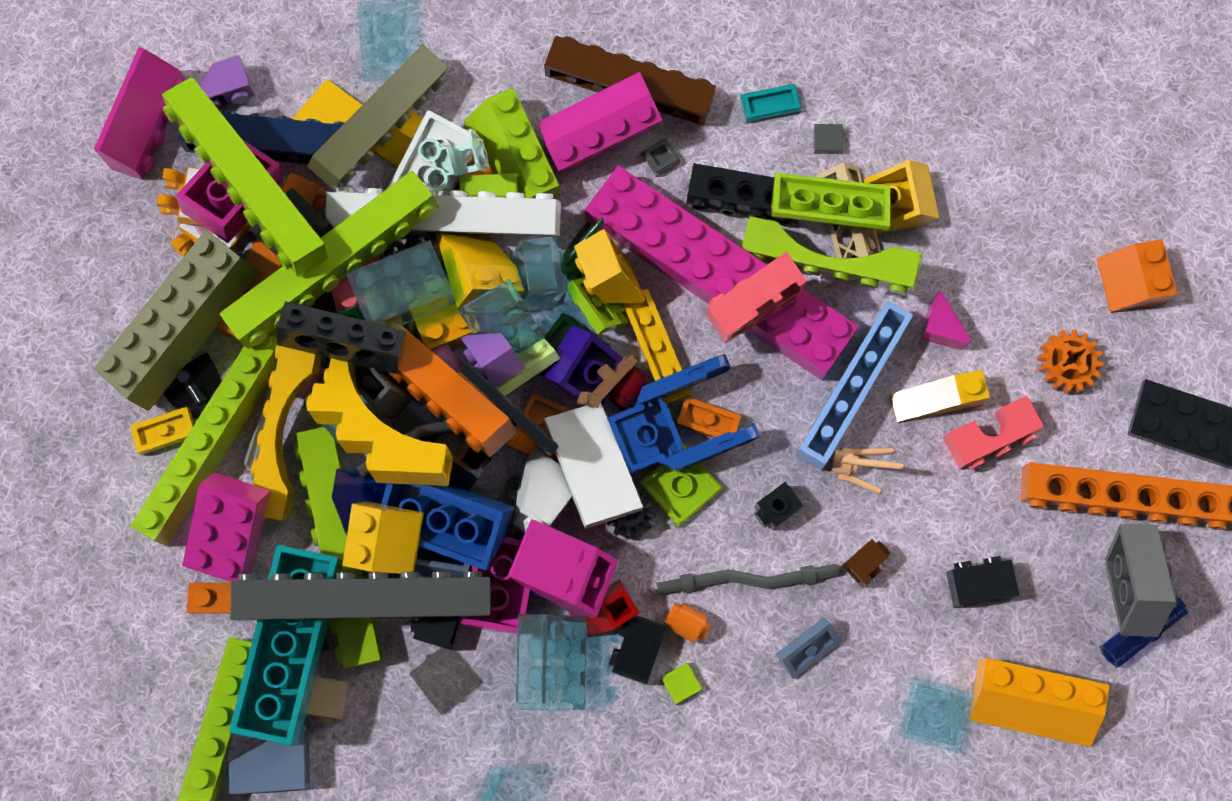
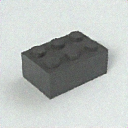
M1120 524L1105 557V565L1121 636L1158 637L1164 625L1168 624L1169 615L1173 607L1175 608L1178 604V592L1173 588L1171 582V565L1166 562L1164 554L1165 541L1163 538H1160L1157 525Z

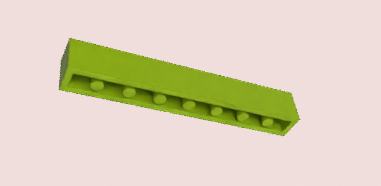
M190 77L162 93L166 105L162 109L171 123L176 121L179 124L178 130L187 143L193 142L196 146L194 148L195 153L203 164L208 162L211 165L212 169L210 171L215 180L220 185L225 183L228 187V190H226L232 202L236 206L242 205L245 209L243 214L252 227L257 225L260 228L262 240L268 248L274 246L278 252L276 256L285 270L291 268L295 275L299 277L326 260L328 256L324 242L194 78Z
M413 170L320 238L325 244L328 256L326 260L299 277L295 275L291 268L285 270L282 266L220 312V316L236 338L247 349L260 345L265 341L267 335L277 329L285 301L311 307L318 297L325 292L335 289L339 282L349 274L358 272L370 258L382 254L389 244L397 238L406 236L411 228L421 220L429 219L435 210L439 208L438 203Z
M277 330L267 335L265 341L260 345L253 346L250 349H247L245 346L243 347L130 527L158 543L169 546L195 504L199 484L216 471L269 385L271 372L273 370L276 371L278 361L275 358Z
M332 425L296 433L298 442L294 443V451L297 460H302L303 471H300L299 475L303 489L307 488L309 499L305 500L307 514L314 519L315 528L311 529L313 543L315 547L319 546L320 554L338 557L343 561L352 504L339 442L336 439V430ZM346 566L342 568L341 573H356V579H367L365 570ZM375 618L329 620L331 632L333 635L337 634L339 646L335 647L337 662L339 665L343 664L344 669L351 670L384 662Z

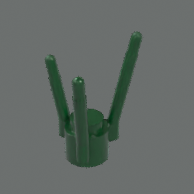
M603 218L599 219L584 236L590 226L589 222H585L567 249L553 265L567 281H570L573 277L580 279L585 275L581 273L576 265L575 259L578 256L574 246L594 235L603 225Z

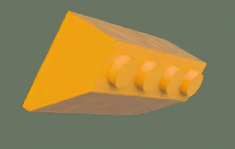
M984 658L978 662L969 720L1091 747L1105 717L1110 685Z

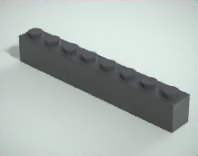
M479 571L463 572V577L451 578V572H432V578H419V572L400 573V578H388V573H369V579H356V573H337L336 579H324V574L308 573L304 574V579L291 580V574H272L271 580H258V574H239V580H231V621L482 617L490 615V577H482V572Z

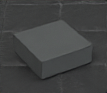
M814 124V154H842L843 124Z
M666 138L643 150L641 153L656 177L680 164L681 161Z

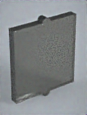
M453 647L451 651L440 648L434 654L426 655V660L409 673L441 715H444L458 702H464V697L481 684Z

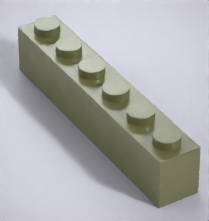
M422 44L312 156L307 167L333 190L341 183L346 186L356 175L354 169L359 164L364 167L373 158L375 153L372 150L377 145L381 148L384 147L393 136L391 131L396 126L401 129L411 116L408 113L413 108L418 111L429 99L426 96L431 89L434 92L438 91L445 83L446 79L443 76L448 66Z

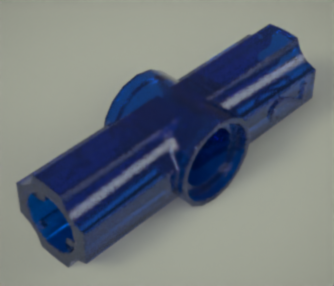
M1178 597V604L1175 608L1173 607L1169 615L1168 624L1164 625L1158 637L1121 636L1120 631H1118L1099 646L1101 654L1115 668L1120 667L1149 643L1158 640L1163 632L1188 614L1186 605Z

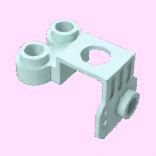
M469 129L470 143L455 147L442 146L440 142L434 139H425L420 143L418 147L420 158L426 162L433 163V168L428 170L425 176L426 185L430 189L444 191L449 187L452 176H461L475 171L484 172L485 169L490 168L483 139L479 138L475 130ZM435 146L437 154L434 157H430L429 149ZM472 149L475 159L473 166H465L462 163L461 156L465 150ZM438 175H443L444 182L441 185H437L435 181Z

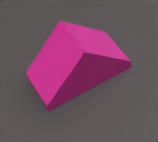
M940 291L930 302L921 339L962 350L972 340Z

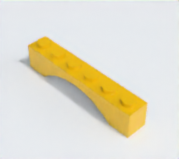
M276 345L275 358L278 361L276 371L273 370L269 378V388H272L270 400H266L263 408V417L266 420L264 429H261L258 434L257 446L260 447L258 459L253 461L251 476H254L253 485L271 490L265 517L283 521L290 517L295 495V488L289 478L284 462L282 444L284 425L297 395L319 373L322 356Z

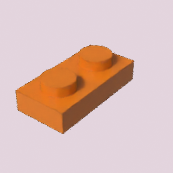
M686 396L676 426L715 438L727 432H736L742 415Z
M189 582L186 613L231 614V583Z

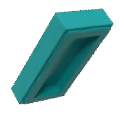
M795 84L740 95L746 123L800 113L802 110Z

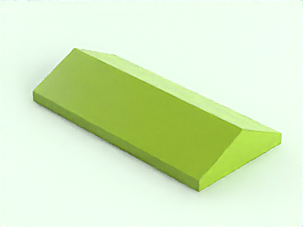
M775 172L771 204L772 217L890 230V186Z

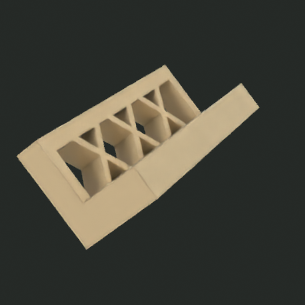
M845 162L816 175V177L828 179L836 175L837 180L863 183L859 167ZM828 223L837 258L848 259L851 258L852 254L861 258L881 252L875 229ZM845 227L850 229L852 233V239L848 246L844 245L841 239Z

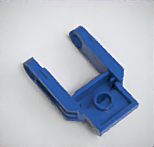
M726 354L713 357L643 386L635 407L607 418L630 474L657 463L679 472L761 437L756 424L752 423V425L737 432H727L686 450L682 449L681 438L668 407L662 399L731 370L732 368Z

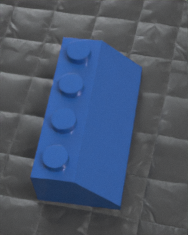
M387 483L381 503L424 513L418 546L485 571L489 569L506 537L515 508L451 484L449 486Z

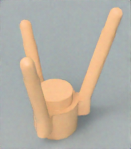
M842 448V450L835 449L832 473H838V480L849 481L869 491L881 494L882 490L851 476L850 473L856 474L858 465L889 469H903L904 465L901 463L859 459L860 455L893 454L895 452L893 448Z

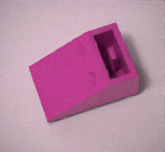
M531 519L507 577L573 615L597 618L618 560L595 546Z

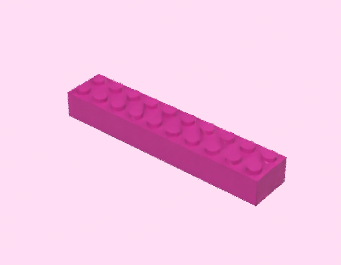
M619 165L585 208L586 222L594 226L599 219L603 218L604 223L598 230L605 229L614 241L708 304L717 295L728 293L740 281L751 277L767 265ZM803 289L800 299L747 331L822 381L859 326Z

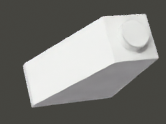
M536 447L532 449L521 466L513 524L524 533L531 519L550 527L573 497L561 466Z

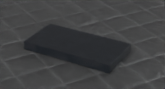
M469 363L464 364L457 371L462 378L506 414L512 424L545 454L552 455L559 448L553 439Z

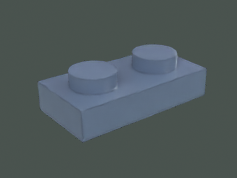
M823 617L776 653L786 672L794 679L841 643L831 623Z

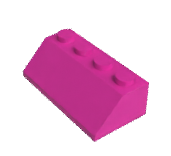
M141 47L137 49L94 150L111 170L143 180L145 174L149 173L153 168V155L156 148L162 146L165 139L164 130L167 123H170L162 109L166 106L162 93L185 81V78L179 69Z
M638 72L539 121L538 124L558 171L563 174L664 125V122L641 73Z

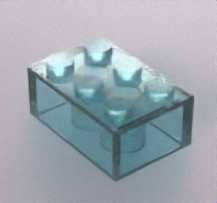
M430 240L346 273L363 317L368 322L396 328L455 304L453 291Z
M518 614L516 710H585L587 616Z

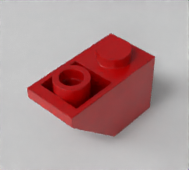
M620 579L609 585L597 618L573 615L569 612L584 637L613 630L640 613Z

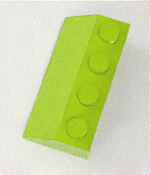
M514 87L487 98L464 120L467 130H475L478 136L483 139L488 162L492 167L493 174L517 173L519 193H524V198L535 199L536 193L553 194V199L560 197V187Z

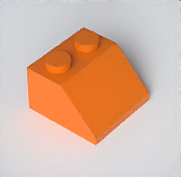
M1163 239L1136 243L1096 258L1110 313L1165 304L1177 295Z

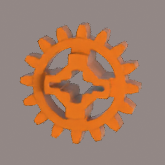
M1073 329L1067 336L1065 330H1061L1057 337L1052 334L1047 339L1048 343H1044L1040 347V350L1044 353L1037 357L1038 361L1043 362V365L1038 368V372H1046L1047 376L1043 381L1048 382L1052 380L1054 382L1053 390L1063 386V392L1067 394L1073 387L1074 391L1079 393L1083 390V386L1088 389L1094 384L1092 380H1097L1101 376L1096 370L1102 368L1104 363L1097 361V358L1103 353L1093 349L1097 344L1096 341L1091 343L1086 341L1088 338L1087 333L1077 337V330ZM1052 355L1055 358V366H1053ZM1078 356L1074 363L1063 367L1067 359ZM1061 375L1070 376L1072 379L1065 378Z

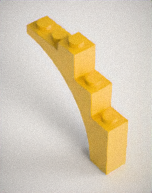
M331 358L329 368H326L324 372L325 384L314 383L312 394H309L307 397V411L317 424L337 425L336 439L346 453L368 454L366 468L376 483L449 486L453 456L447 445L420 441L403 435L382 423L362 401L356 382L355 364Z

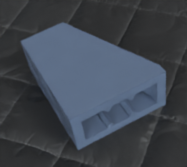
M303 725L298 746L267 741L230 761L229 769L225 770L224 775L225 787L229 788V795L311 788L309 725Z

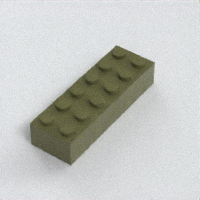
M205 230L94 367V370L127 400L149 411L221 322L222 317L219 313L242 296L260 271Z

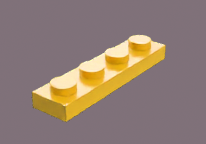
M647 288L642 290L646 301L642 303H622V306L655 382L681 371L682 368ZM688 388L662 400L666 405H670L685 399L686 396H692V392Z

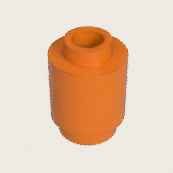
M676 602L664 622L665 625L670 627V631L694 644L697 639L703 641L711 627L710 624L706 623L709 618L708 616L684 603L681 606Z

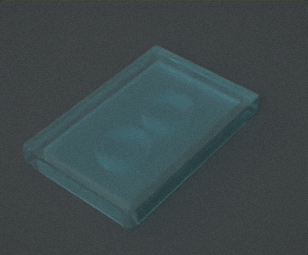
M372 0L357 2L363 81L388 80L417 50L414 1Z

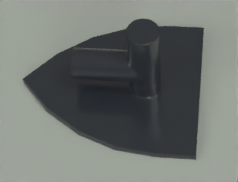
M208 352L187 363L163 393L175 408L188 407L192 418L195 419L199 418L221 383L218 370Z

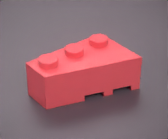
M786 251L751 277L740 281L728 293H721L710 300L706 316L726 344L800 299L807 280Z

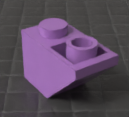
M239 55L213 63L200 84L202 90L218 110H221L222 106L231 103H245L249 97L255 96L246 67Z
M502 333L466 335L461 338L467 347L463 353L470 364L483 377L488 378L494 387L499 386L525 368Z

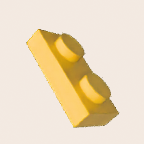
M184 407L130 425L137 453L143 455L184 441L194 426V421L190 409Z

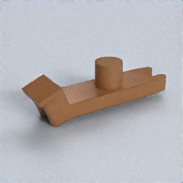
M626 356L613 370L608 364L603 365L597 371L603 381L592 393L589 391L581 392L577 404L598 408L602 399L637 362L634 356Z

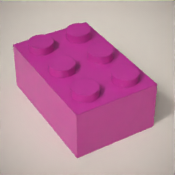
M244 141L270 176L280 186L283 182L280 164ZM207 162L179 191L176 198L183 214L229 243L248 222L243 214L245 209L241 204L236 206L232 202L226 191L228 187L225 183L220 185L215 180L210 171L212 167Z
M215 472L203 480L198 487L182 566L229 582L231 580H239V574H251L256 560L271 490Z

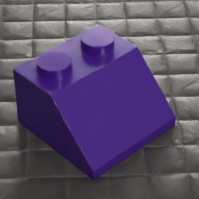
M572 325L556 350L560 359L544 369L541 375L578 400L581 392L589 391L592 393L601 384L603 379L597 371L603 365L608 364L613 370L624 358L592 333ZM610 392L602 399V405L609 396Z

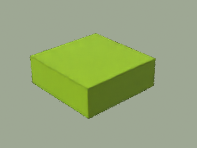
M688 663L661 677L675 705L702 690Z

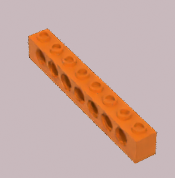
M1029 462L1022 467L1020 502L1029 503L1030 508L1047 509L1048 505L1059 506V511L1070 513L1077 512L1079 508L1089 510V514L1094 516H1107L1108 512L1119 513V518L1137 519L1139 515L1149 517L1148 521L1154 523H1166L1168 519L1178 520V525L1197 526L1198 522L1208 523V528L1215 530H1226L1228 526H1232V513L1229 509V505L1232 503V485ZM1049 482H1054L1059 486V496L1050 492ZM1080 485L1085 486L1088 489V499H1085L1080 495ZM1109 489H1113L1118 493V502L1111 500ZM1140 492L1148 497V506L1140 502ZM1170 496H1173L1177 499L1178 509H1175L1170 505ZM1200 499L1207 503V513L1201 510L1199 506Z

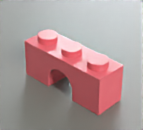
M1028 396L1003 406L994 413L1000 424L998 436L985 435L974 420L943 437L959 469L968 466L969 470L975 469L986 463L984 457L994 453L996 458L1012 450L1011 444L1020 441L1024 445L1038 438L1036 432L1041 430L1044 425Z

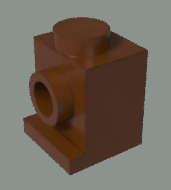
M871 539L849 558L842 567L863 588L871 582L867 578L868 575L873 579L886 568L882 562L891 553L880 541L876 543Z

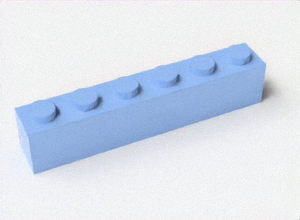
M887 300L795 456L820 471L823 469L913 317L911 313Z

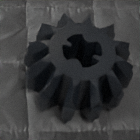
M645 492L639 495L641 503L645 500ZM653 501L642 503L643 509L635 513L636 519L633 520L630 517V520H626L624 517L606 522L607 526L618 524L614 534L618 536L622 529H625V539L628 540L631 537V530L635 531L638 538L642 537L640 526L648 531L652 527L645 519H655L656 514L647 511L654 506Z

